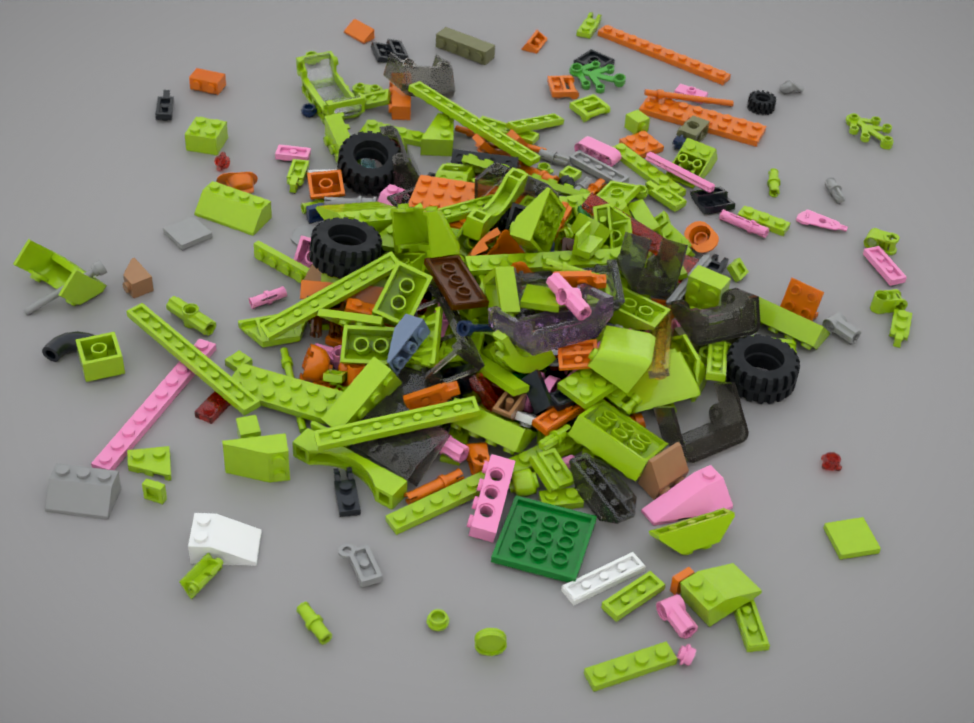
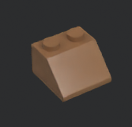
M676 442L648 460L638 484L653 500L686 478L689 469L681 444Z

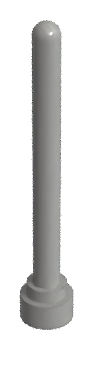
M98 260L93 263L89 271L83 274L92 278L95 275L102 276L106 274L107 270L101 261ZM63 286L24 309L25 314L29 315L60 297L58 294Z

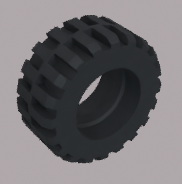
M363 131L358 132L357 135L353 134L345 139L339 149L337 170L341 169L345 186L349 189L352 188L356 193L361 192L362 195L372 194L374 196L377 193H381L389 184L396 185L400 177L403 158L401 150L397 147L395 141H391V138L387 135L383 136L382 133H372V131H367V133ZM363 158H371L379 161L383 166L379 168H366L357 161Z
M346 217L326 219L318 223L312 230L309 258L316 269L318 268L321 273L342 279L380 258L382 238L379 232L373 226H368L366 222Z
M761 334L747 335L744 339L741 337L736 340L727 352L725 382L733 393L736 392L740 398H746V401H755L757 404L780 402L790 396L795 389L800 370V360L795 350L791 349L788 343H783L779 338L774 339L769 335L761 336ZM755 367L764 368L767 370H760Z

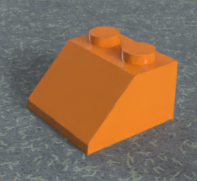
M341 169L307 173L311 200L345 196Z

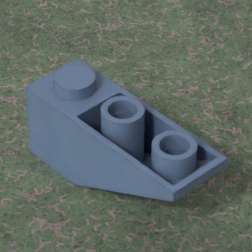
M405 314L394 328L387 364L396 376L430 334V330L422 318Z

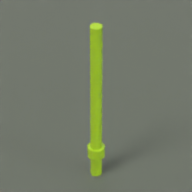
M283 347L280 349L282 368L285 369L286 376L295 378L292 369L293 360L289 356L288 349ZM296 416L299 432L303 433L307 429L305 419Z

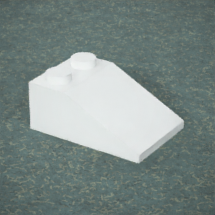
M194 513L188 544L190 564H197L207 553H210L213 559H222L223 565L257 566L262 530L219 514Z

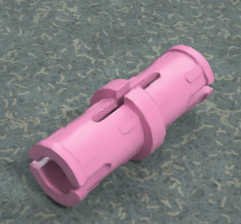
M284 286L271 291L266 290L263 291V294L248 298L249 304L252 309L265 304L270 305L273 301L287 297V292Z

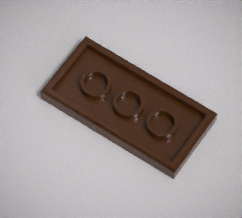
M459 255L424 259L425 267L430 275L433 276V280L453 311L488 307L489 300Z

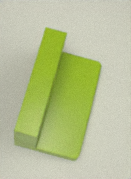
M588 221L576 233L572 251L573 255L590 259L602 246L603 238L590 235L591 221Z

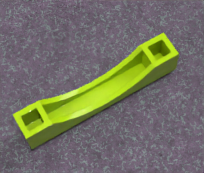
M512 167L505 175L490 201L480 209L474 208L466 218L463 234L473 240L480 241L512 206V203L524 192L528 173Z
M309 428L292 442L293 456L308 465H328L344 470L347 467H351L353 474L368 485L375 501L391 510L405 498L404 493L407 492V480L388 471L386 468L345 447L318 452L314 431Z

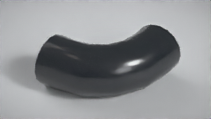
M79 331L61 334L49 341L42 349V353L48 360L57 362L64 354L70 351H77L76 339L95 335Z

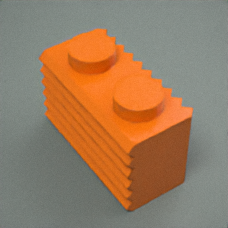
M196 68L191 76H189L190 89L219 95L226 86V74Z

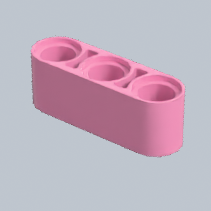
M589 136L584 137L574 146L575 152L581 150L610 167L614 166L622 158L619 150Z

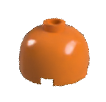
M310 344V348L308 347L302 363L304 372L303 374L300 373L299 379L311 383L323 380V373L328 369L332 370L333 365L330 364V356L324 348Z

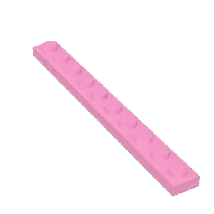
M200 338L194 344L208 358L216 351L215 343ZM179 361L91 463L92 468L115 470L127 456V450H132L195 374Z

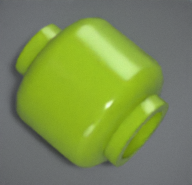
M526 468L512 473L509 484L511 493L515 492L517 496L521 497L536 494L537 488L540 486L535 471L532 472L531 469Z

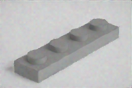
M581 150L569 156L570 163L598 178L604 179L607 183L611 180L629 183V176Z

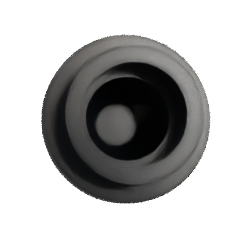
M569 175L563 176L558 181V184L564 185V183L572 186L575 185L574 179Z

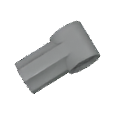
M840 312L834 313L822 322V326L830 334L836 333L852 345L861 336V331L849 324L846 317Z

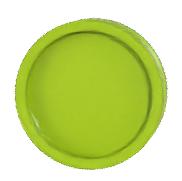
M485 628L478 631L474 637L475 649L482 655L495 656L501 654L507 648L506 634L500 629Z

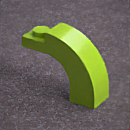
M499 330L492 334L496 341L494 345L498 349L494 355L503 364L517 372L532 373L535 370H542L556 360L549 345L539 339L527 348L517 351L508 335Z

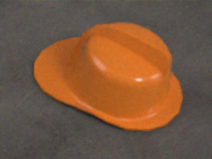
M230 172L219 175L216 182L250 194L254 192V185L257 183L258 178L253 172Z
M693 222L684 232V237L698 253H706L713 250L719 242L717 233L706 222Z

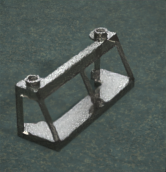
M432 279L427 289L436 299L419 305L417 311L440 303L453 333L441 337L440 343L454 337L457 340L452 345L453 351L433 368L423 367L421 369L422 378L427 383L431 382L437 385L445 382L449 383L475 373L485 365L471 336H460L457 333V324L463 319L458 310L453 311ZM456 355H459L474 367L446 379H443L439 370Z

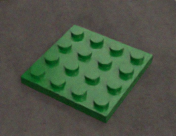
M515 495L492 553L491 562L567 583L571 581L576 582L597 516Z

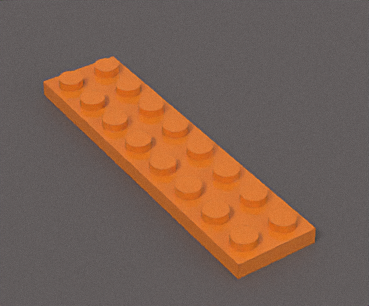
M648 96L639 108V111L646 116L681 126L693 115L710 121L709 134L756 147L767 127L760 123L750 122L743 118L732 117L729 114L718 113L714 110H707L700 106L689 105L686 102H678L669 98L657 99L654 96Z

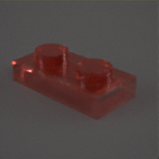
M481 372L474 374L469 378L470 386L482 398L483 406L492 412L499 398Z
M214 391L194 411L195 417L212 424L231 404Z

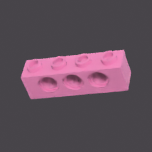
M491 454L489 462H484L482 473L485 474V477L479 480L477 491H480L479 497L475 496L472 505L475 513L474 515L470 514L466 526L470 528L468 536L494 542L515 465L514 460ZM486 496H492L494 499H489ZM481 514H487L489 517H484Z

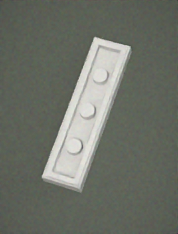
M631 552L577 578L576 582L571 581L562 585L561 591L574 606L644 572L646 566L634 552Z

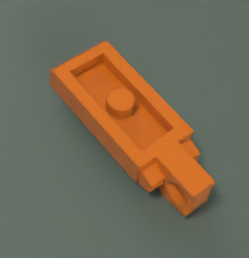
M591 270L553 272L559 273L572 288H579L580 290L606 288L607 285L606 274H595Z
M457 381L440 383L404 395L403 399L408 411L447 402L452 396L459 395L461 392Z

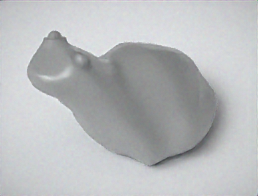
M789 80L780 85L779 90L783 93H791L793 91L801 93L804 87Z

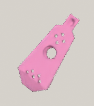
M808 209L799 213L796 219L801 224H811L820 228L839 229L842 231H847L848 226L841 225L836 220Z

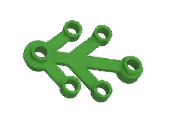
M593 61L583 66L580 63H574L569 68V73L580 80L583 90L590 89L591 84L584 76H588L596 86V92L600 94L604 93L605 85L599 79L613 82L616 87H622L626 82L624 74L618 73L614 77L603 74L614 73V65L612 64L600 68V62Z

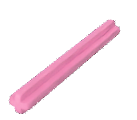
M652 152L646 154L645 159L650 163L708 193L714 191L715 185Z

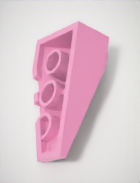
M709 465L689 475L666 493L642 508L641 512L655 526L678 522L679 519L693 518L721 508L730 510L733 508V503L724 478Z

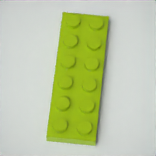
M244 363L231 376L259 399L261 406L325 425L326 423L321 418L343 393L339 390Z

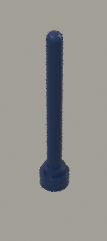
M462 320L458 322L456 330L460 336H471L473 332L509 331L517 324L500 326L496 324H473L469 320Z

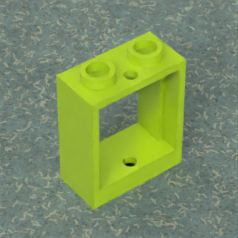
M514 266L495 267L483 278L485 296L489 300L487 307L489 323H496V325L501 326L508 324V321L514 319V316L520 312Z

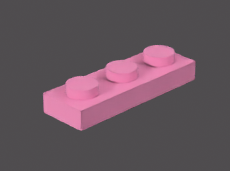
M880 246L864 249L863 255L890 286L905 283L907 278Z

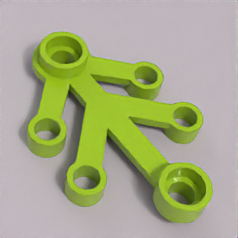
M855 113L846 116V124L850 126V134H858L859 127H861L860 140L862 142H869L871 134L881 141V148L886 150L892 148L893 138L891 136H883L877 132L891 133L892 125L883 124V126H879L881 118L878 116H873L872 119L861 118Z

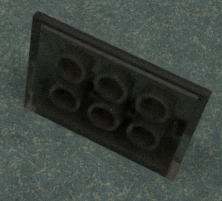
M386 396L360 421L410 409L391 397ZM438 426L356 443L352 444V446L417 487L450 437V434Z

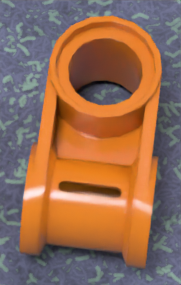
M486 442L465 444L470 448L466 460L469 464L471 476L482 471L484 462H489L490 460Z

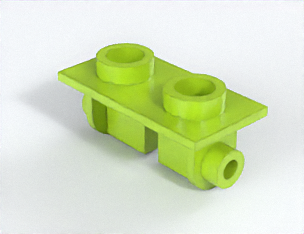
M207 553L179 581L190 599L200 592L223 568L224 562L222 559H213L210 553Z

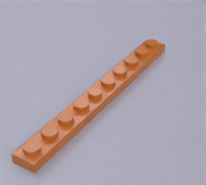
M605 25L598 30V36L718 84L724 85L730 80L731 74L724 70H719L711 65L701 63L699 60L691 59L673 50H668L661 45H656L648 40L630 35L610 25Z

